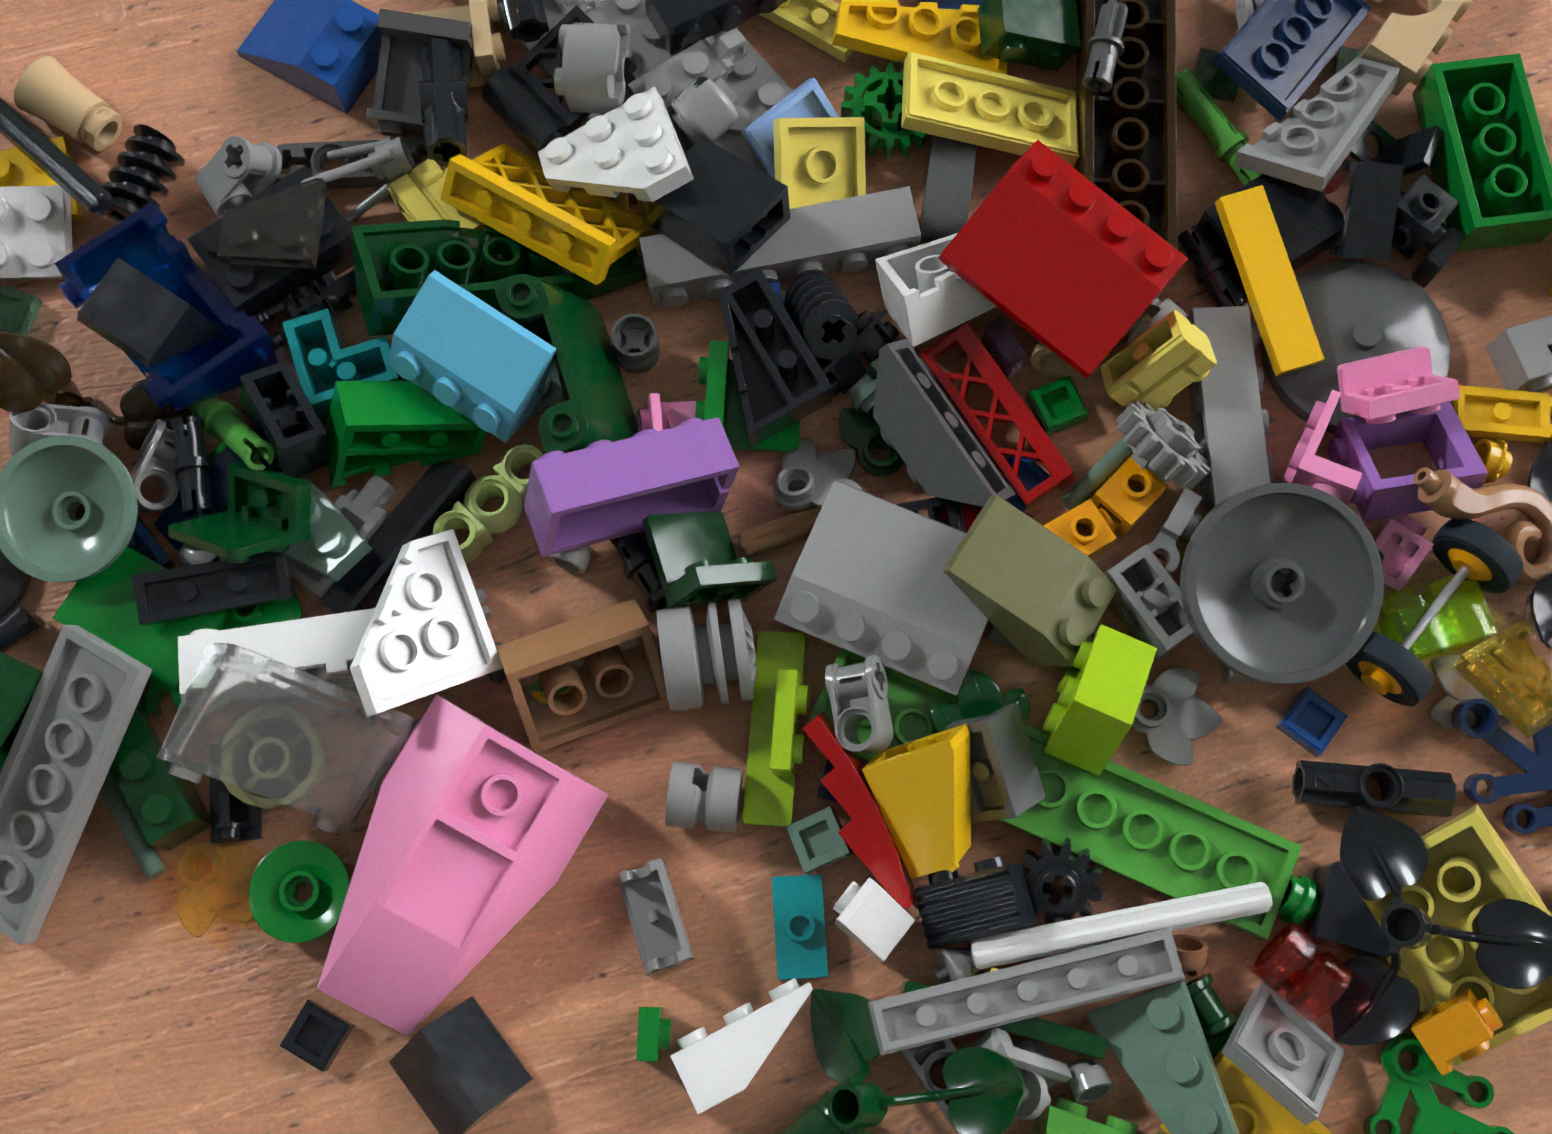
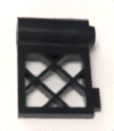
M577 5L513 67H505L498 70L488 79L482 89L481 96L483 101L538 158V151L545 148L554 139L565 137L572 133L591 114L581 112L570 113L562 105L563 96L556 94L554 78L537 79L530 72L542 59L556 58V68L562 67L563 52L559 46V29L561 25L594 23ZM625 58L624 62L625 90L628 89V84L636 79L633 73L638 69L630 58ZM547 88H554V96Z

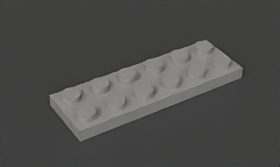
M78 625L62 626L0 773V932L19 945L34 943L37 940L152 671L150 667Z

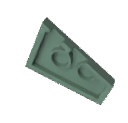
M306 473L295 478L311 483L310 539L291 544L286 554L295 562L337 582L373 548Z
M1177 981L1085 1013L1102 1037H1106L1105 1040L1108 1041V1047L1170 1134H1239L1186 982Z

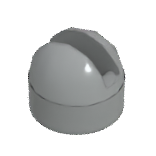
M588 545L550 555L549 559L564 570L575 574H584L591 559V549Z
M1094 1059L1079 1060L1070 1068L1072 1078L1068 1081L1069 1088L1075 1102L1078 1104L1097 1101L1107 1096L1114 1088L1107 1070Z

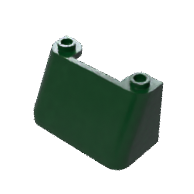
M527 274L513 275L493 281L492 284L497 300L504 315L556 348L554 358L558 360L570 400L548 408L541 416L539 434L545 453L553 451L573 452L585 449L591 443L599 440L615 442L631 438L638 433L637 420L598 307L586 299Z

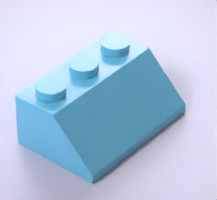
M434 270L427 277L393 334L387 366L395 370L402 378L412 381L435 396L442 404L452 407L475 422L482 430L492 433L506 443L537 410L556 348Z

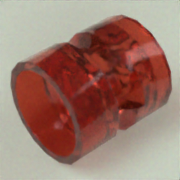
M1292 922L1283 927L1267 943L1254 961L1251 973L1272 991L1284 990L1286 992V1003L1306 1020L1314 1021L1327 1012L1340 998L1349 985L1353 972L1331 952H1317V941L1295 922Z

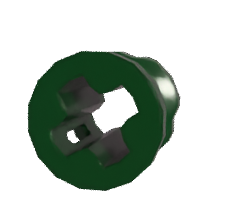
M1210 972L1186 983L1205 1038L1221 1032L1237 1021L1233 1012L1226 1011L1211 985L1214 978Z

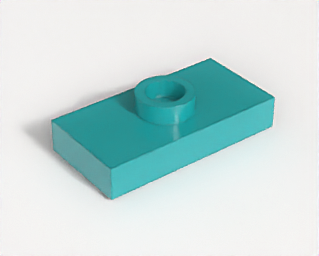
M822 874L772 877L778 980L828 977Z

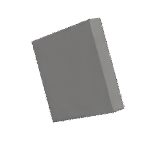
M1265 981L1252 991L1222 1050V1053L1305 1126L1318 1118L1346 1052Z

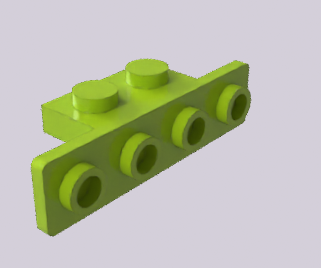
M760 631L758 633L756 651L758 673L756 674L753 691L754 701H752L742 818L746 825L786 827L793 823L797 764H804L806 754V735L799 734L801 715H808L810 687L809 685H803L807 641L804 633Z

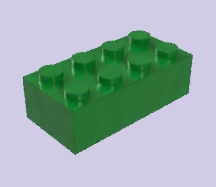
M1521 54L1431 64L1412 92L1421 130L1435 125L1443 130L1430 165L1435 183L1459 202L1445 219L1446 227L1450 229L1455 227L1467 235L1455 252L1541 242L1552 231V165Z

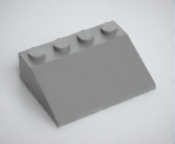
M834 480L792 572L774 618L778 622L867 658L868 656L877 655L884 666L956 696L988 621L987 617L943 572L965 537V532L837 480Z

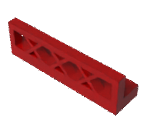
M967 322L921 353L927 365L1026 507L1057 486L1062 490L1076 481L1072 469ZM958 344L967 357L964 375L944 372L936 359ZM973 367L980 377L971 376ZM951 381L962 382L960 394ZM969 384L987 386L993 394L990 412L973 410L968 407L966 398ZM999 404L1007 415L997 413ZM977 418L988 419L986 431ZM995 421L1013 423L1020 432L1017 450L996 447L992 441ZM1025 441L1034 453L1023 451ZM1003 455L1015 457L1013 470ZM1022 458L1040 461L1051 476L1029 492L1018 478Z

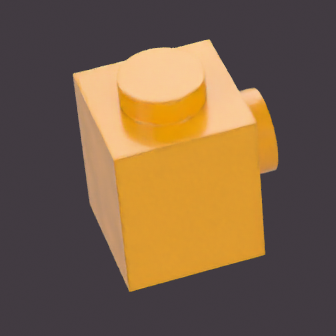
M1133 454L1092 498L1097 509L1102 508L1109 514L1115 525V533L1121 538L1150 510L1169 486L1154 473L1147 469H1142L1133 460Z
M1091 499L1043 525L1090 557L1091 560L1108 552L1117 539L1114 535L1116 529L1111 517L1104 509H1097Z

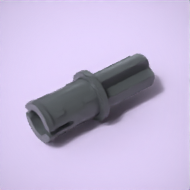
M1109 0L1107 4L1101 6L1095 35L1088 40L1087 44L1090 56L1082 85L1087 90L1098 93L1100 81L1103 82L1101 87L1102 93L1111 90L1117 57L1121 56L1124 52V44L1121 40L1128 8L1126 4L1118 3L1117 0Z

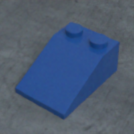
M274 0L238 48L237 53L247 61L347 114L378 70L382 33L377 27L379 15L352 0Z

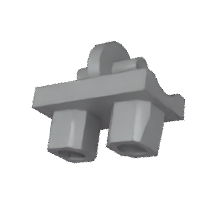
M997 1027L991 1028L975 1041V1047L988 1048L1002 1054L1021 1073L1025 1081L1026 1094L1016 1114L1017 1118L1033 1120L1039 1117L1044 1109H1047L1051 1104L1048 1090L1053 1085L1059 1082L1066 1083L1072 1078L1068 1065L1048 1058L1044 1044L1030 1039L1022 1041L1016 1047H1013L1008 1031Z

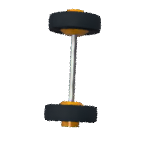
M1450 519L1435 534L1432 540L1434 544L1432 550L1441 564L1455 576L1403 641L1399 644L1385 635L1372 631L1358 653L1345 663L1361 682L1384 698L1400 705L1415 706L1430 691L1433 685L1432 675L1427 667L1409 651V648L1463 581L1485 592L1504 593L1520 577L1524 565L1519 553L1501 535L1481 523L1470 519Z

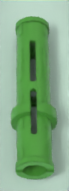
M1190 68L1177 74L1176 98L1199 129L1210 140L1216 149L1214 154L1219 161L1225 160L1243 185L1262 175L1261 173L1235 166L1236 152L1247 144L1249 137L1244 131L1239 132L1233 126L1210 94L1199 83Z
M209 390L197 391L199 396L204 399L202 402L195 398L194 395L192 396L189 403L191 414L201 417L204 421L203 429L212 438L222 440L244 461L246 466L256 471L265 469L266 467L258 460L260 457L269 464L273 462L275 457L273 446L263 440L241 420L240 413L233 405L220 401L217 395Z

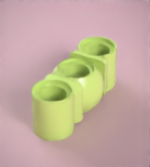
M527 444L517 445L510 449L505 455L503 462L493 467L495 475H484L473 481L465 493L463 505L457 501L452 511H447L439 516L434 524L433 535L451 529L454 532L460 529L469 530V537L459 546L465 563H470L477 559L482 553L483 547L494 541L491 534L503 533L511 529L522 515L529 479L517 478V473L520 468L525 465H532V461L538 460L543 456L541 451L533 445ZM496 496L504 498L503 505L497 511H483V506L488 499Z

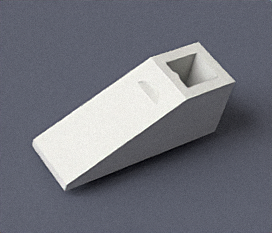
M796 978L768 992L773 1002L754 1011L751 1003L748 1002L722 1016L727 1025L722 1029L708 1035L703 1026L677 1040L681 1050L670 1057L697 1114L746 1089L813 990L810 982L800 987Z

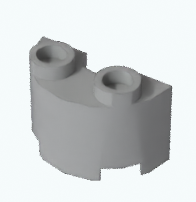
M573 23L561 25L559 29V46L563 52L562 67H557L555 70L554 87L558 96H565L571 112L607 113L624 103L626 88L624 62L625 58H629L632 30L627 23Z

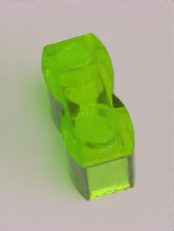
M1454 576L1429 584L1431 589L1429 592L1416 594L1414 587H1410L1385 596L1387 604L1381 607L1377 620L1382 634L1400 644ZM1477 580L1463 581L1409 648V651L1419 660L1473 645L1498 634Z

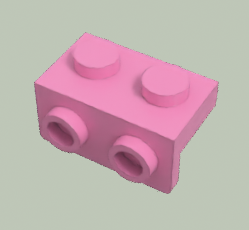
M1419 346L1340 364L1337 367L1339 392L1341 393V411L1365 418L1368 424L1392 422L1396 420L1397 413L1406 411L1414 414L1435 412L1441 409L1440 403L1460 399L1458 380L1432 374L1430 349L1428 347Z

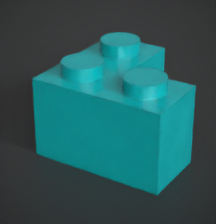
M328 308L282 322L300 386L322 425L327 424L335 381L405 380L395 370L387 366L391 343L386 335L347 347L343 331Z

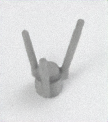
M389 136L377 142L329 151L327 158L330 160L368 154V157L301 181V186L307 189L371 167L379 180L387 178L389 181L343 217L349 225L390 194L388 188L391 183L406 173H411L412 169L415 168L412 155L401 136L395 139Z

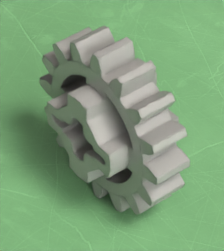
M1135 400L1116 419L1119 423L1117 429L1126 435L1123 439L1132 449L1134 454L1132 456L1133 460L1142 469H1147L1157 475L1161 481L1170 482L1173 479L1179 488L1183 489L1186 486L1189 490H1192L1211 471L1207 466L1209 461L1200 454L1202 450L1193 436L1195 432L1184 421H1179L1164 408L1160 407L1155 412L1148 403L1144 402L1141 404Z

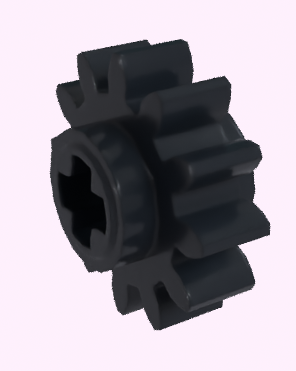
M1045 838L1041 847L1042 855L1038 856L1030 849H1026L1023 854L1024 862L1030 867L1022 868L1035 917L1039 912L1045 914V925L1055 923V918H1063V921L1075 919L1076 912H1079L1082 917L1093 915V909L1087 900L1100 901L1103 898V890L1097 885L1090 884L1097 882L1102 877L1101 867L1092 866L1086 868L1090 859V850L1088 848L1083 849L1076 856L1071 854L1072 845L1069 838L1063 841L1061 850H1053L1052 843ZM1055 875L1066 878L1061 892L1050 890Z

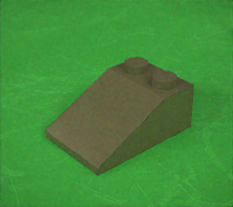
M998 495L989 497L943 570L953 583L1032 666H1073L1072 664L1079 646L1090 638L1117 591L1114 584L1090 557Z

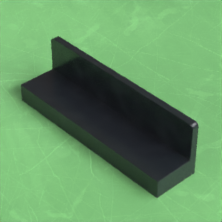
M451 461L431 465L367 543L373 549L339 581H334L319 601L336 614L376 608L402 545L412 540L433 535L434 524L439 516L447 511H452L457 501L463 505L466 491L471 483L477 480L472 470L466 466L461 469Z

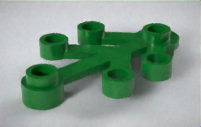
M1400 1034L1385 1042L1381 1050L1380 1060L1382 1068L1389 1079L1377 1113L1369 1115L1364 1122V1134H1376L1375 1125L1382 1119L1389 1126V1134H1401L1398 1119L1409 1092L1418 1109L1410 1134H1496L1498 1132L1501 1134H1514L1506 1127L1489 1126L1440 1104L1430 1083L1432 1082L1456 1092L1459 1100L1466 1106L1484 1108L1490 1105L1494 1098L1493 1086L1486 1078L1476 1075H1465L1452 1069V1072L1442 1076L1417 1037L1413 1034ZM1404 1050L1408 1051L1413 1059L1412 1066L1408 1070H1404L1399 1064V1055ZM1472 1082H1477L1481 1087L1482 1094L1477 1101L1472 1100L1468 1093V1088Z

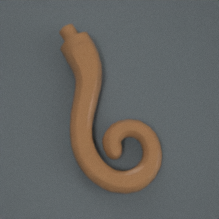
M1424 467L1416 472L1413 482L1419 486L1418 499L1440 516L1450 519L1471 520L1506 509H1516L1525 514L1532 522L1518 520L1510 524L1502 536L1516 549L1523 561V571L1516 582L1522 585L1535 586L1542 577L1552 572V503L1542 493L1531 487L1512 483L1470 488L1444 469L1433 472L1428 467ZM1540 539L1538 557L1533 564H1530L1524 556V543Z

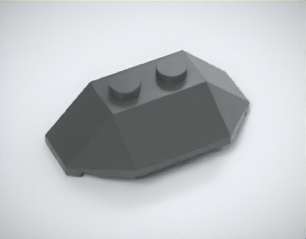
M908 339L884 345L879 350L873 418L880 426L883 440L891 448L896 449L907 465V472L911 480L918 487L923 488L929 496L984 507L992 495H998L1005 501L1014 496L1016 493L1010 484L1005 481L1004 474L939 380L926 363L915 353L916 350Z

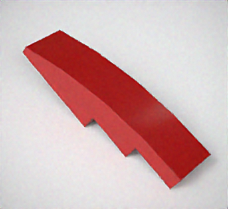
M823 711L802 729L834 766L820 781L851 817L841 827L838 834L892 898L906 911L912 906L915 899L912 879L862 771L864 767L855 752L849 751L839 744L835 736L834 723Z

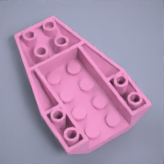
M436 694L382 781L317 989L408 1037L556 884L609 794L572 772L555 765Z

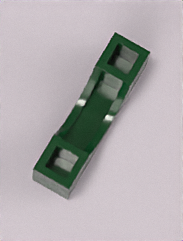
M143 691L109 770L148 844L171 851L211 827V820L193 783L177 768L157 738L147 715L145 693Z

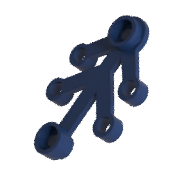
M1528 695L1518 705L1520 718L1531 726L1535 753L1499 726V714L1491 702L1485 699H1465L1454 707L1451 714V722L1459 735L1470 739H1482L1525 772L1496 777L1482 773L1468 776L1464 782L1463 790L1465 796L1470 801L1489 804L1502 796L1549 790L1552 793V700L1545 695ZM1535 701L1542 708L1539 718H1536L1532 713V705ZM1468 710L1472 711L1475 715V723L1471 728L1467 726L1465 721V715ZM1480 780H1483L1487 785V792L1483 797H1480L1476 790ZM1511 804L1503 813V823L1513 833L1531 834L1538 827L1552 826V805L1534 808L1529 804ZM1520 810H1523L1527 817L1526 824L1523 827H1520L1516 821V816Z

